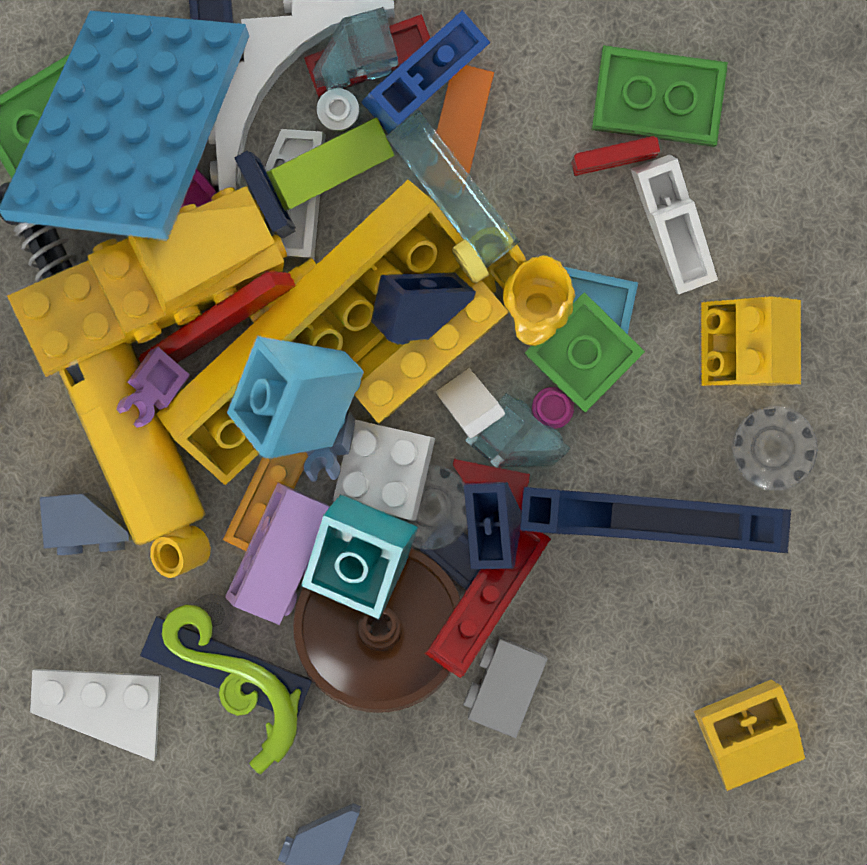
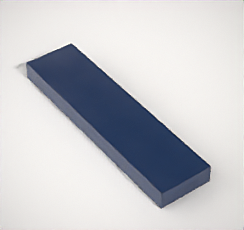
M157 616L140 656L220 689L221 684L230 673L191 663L172 653L164 644L162 637L165 619ZM184 626L180 628L178 638L187 649L249 660L274 674L287 688L289 694H292L296 689H300L298 717L311 686V679L213 638L210 639L207 645L200 646L198 644L200 633ZM245 682L242 685L241 691L244 694H250L254 690L258 692L257 705L273 711L269 698L258 686L249 682Z

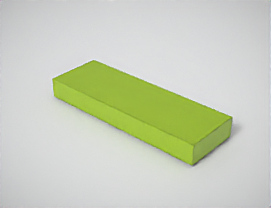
M376 117L266 173L286 211L395 155Z

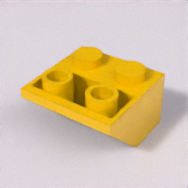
M770 296L701 302L702 386L801 385V300Z
M772 679L694 711L727 791L805 759L798 725L782 686Z

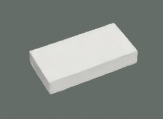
M470 368L435 392L470 439L505 415L499 403Z

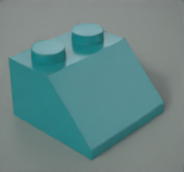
M340 494L322 517L301 586L380 619L407 562L418 527Z

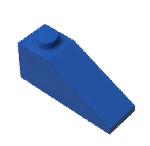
M462 10L375 87L361 103L374 118H378L380 125L389 134L489 45L490 42Z

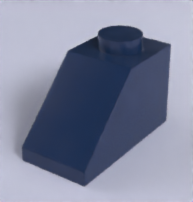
M455 272L381 275L371 322L385 335L387 340L396 344H408L412 340H428L474 299L476 291Z

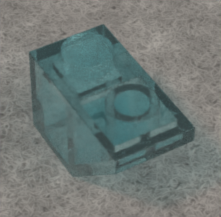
M384 7L342 18L313 69L317 88L326 86V90L344 88L351 84L350 79L363 75H367L368 79L384 77L392 73V67L398 66V56Z
M507 393L498 401L505 415L471 439L467 437L465 439L468 444L496 468L553 466L571 449L564 443L563 437L557 430L547 425L544 426L532 415L531 409L526 403L518 398H512Z

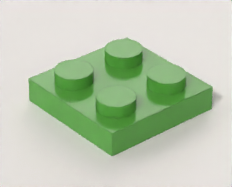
M584 292L573 303V312L568 317L567 323L557 329L556 334L543 344L531 346L524 355L581 411L586 413L645 351Z

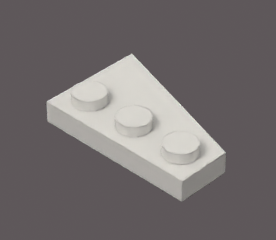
M34 669L32 670L30 713L155 761L157 758L161 675Z

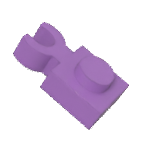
M159 347L150 350L128 380V383L136 389V392L122 398L117 405V411L119 413L128 411L132 404L138 407L140 414L133 425L138 428L148 424L154 416V406L159 410L166 408L190 374Z

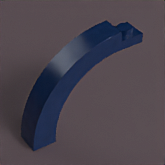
M524 487L520 530L788 553L791 510Z

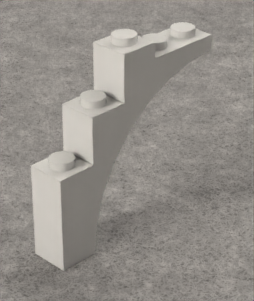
M283 0L285 13H292L291 16L241 19L242 24H246L249 33V39L241 58H244V61L239 62L208 138L210 145L216 144L217 161H210L212 186H219V191L229 187H234L235 190L241 188V170L234 157L244 152L248 131L260 104L279 76L304 52L331 35L362 23L395 18L394 0Z

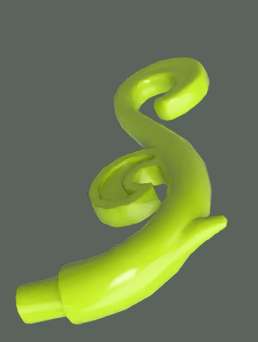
M186 604L175 608L167 615L163 623L162 637L164 644L172 653L183 660L230 673L221 684L219 691L221 703L229 713L236 716L246 715L256 707L258 692L254 690L250 694H244L241 688L245 682L255 684L269 698L274 711V725L272 726L269 722L266 723L267 739L261 744L263 749L249 762L250 766L261 775L274 761L279 763L293 745L297 733L300 689H296L292 694H289L287 688L274 674L249 660L187 649L178 638L180 628L185 624L195 625L200 633L198 644L205 646L212 637L213 626L211 617L204 609L197 605Z

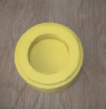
M466 239L452 247L455 259L473 283H478L489 275L482 260Z

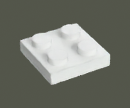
M355 420L349 454L343 455L333 501L341 494L386 514L416 521L435 438Z

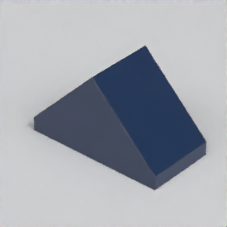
M508 483L464 484L471 569H512L515 567L522 512Z

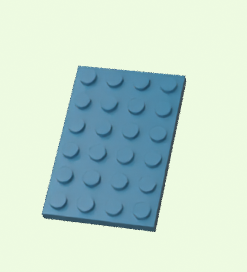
M90 11L0 204V213L4 220L168 240L249 39L246 24Z

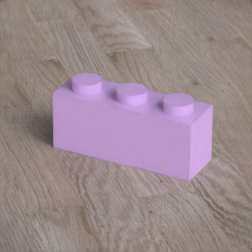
M278 482L225 598L236 608L280 625L284 615L288 616L295 606L297 600L295 590L301 577L305 575L322 517L330 506Z

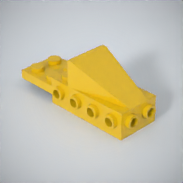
M247 186L235 190L234 187L225 188L211 197V202L196 207L195 204H190L180 208L168 240L127 235L128 238L119 242L116 239L106 240L93 248L94 253L87 255V261L7 295L45 377L123 342L128 345L135 341L138 343L149 341L161 333V329L172 324L183 325L191 322L201 315V311L217 305L265 272H282L284 266L283 259L287 257L284 244L278 234L271 236L264 222L266 219L255 197L252 198Z

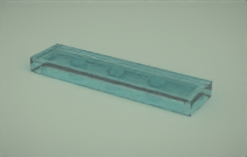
M419 109L386 136L462 238L470 243L486 268L520 242L509 225Z

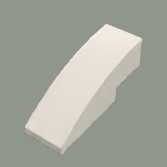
M669 154L631 168L638 194L676 293L679 295L717 281L718 278L694 201L689 198L678 159Z

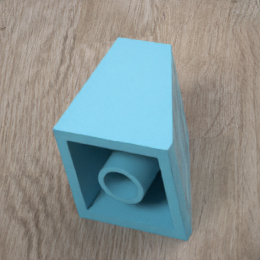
M257 336L227 414L263 458H275L332 447L339 430L344 425L346 413L354 394L360 387L364 371L345 351Z

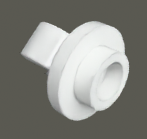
M342 88L330 89L318 101V118L329 130H347L358 119V101L348 90Z

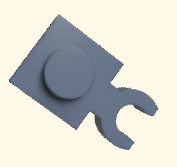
M349 410L346 413L344 425L339 430L332 447L306 451L309 457L304 463V471L312 482L317 480L318 472L324 467L332 480L338 478L341 467L336 460L337 455L349 454L355 426V419Z

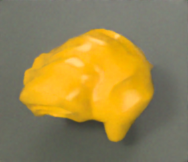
M542 255L525 260L506 280L503 289L504 305L514 318L516 336L527 345L537 346L543 344L556 334L557 329L567 323L568 317L573 312L575 291L571 278L561 262L552 257Z

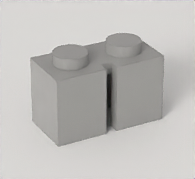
M498 636L495 645L488 642L479 663L480 667L485 668L484 675L480 684L472 681L463 703L464 706L470 708L468 719L516 738L548 660L547 656Z

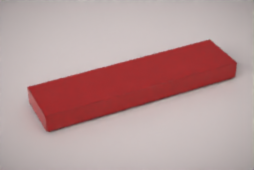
M265 272L140 354V357H138L140 363H142L150 350L159 347L176 363L180 362L296 287L290 273Z
M521 530L515 567L512 569H480L425 654L459 678H462L551 538L543 532Z

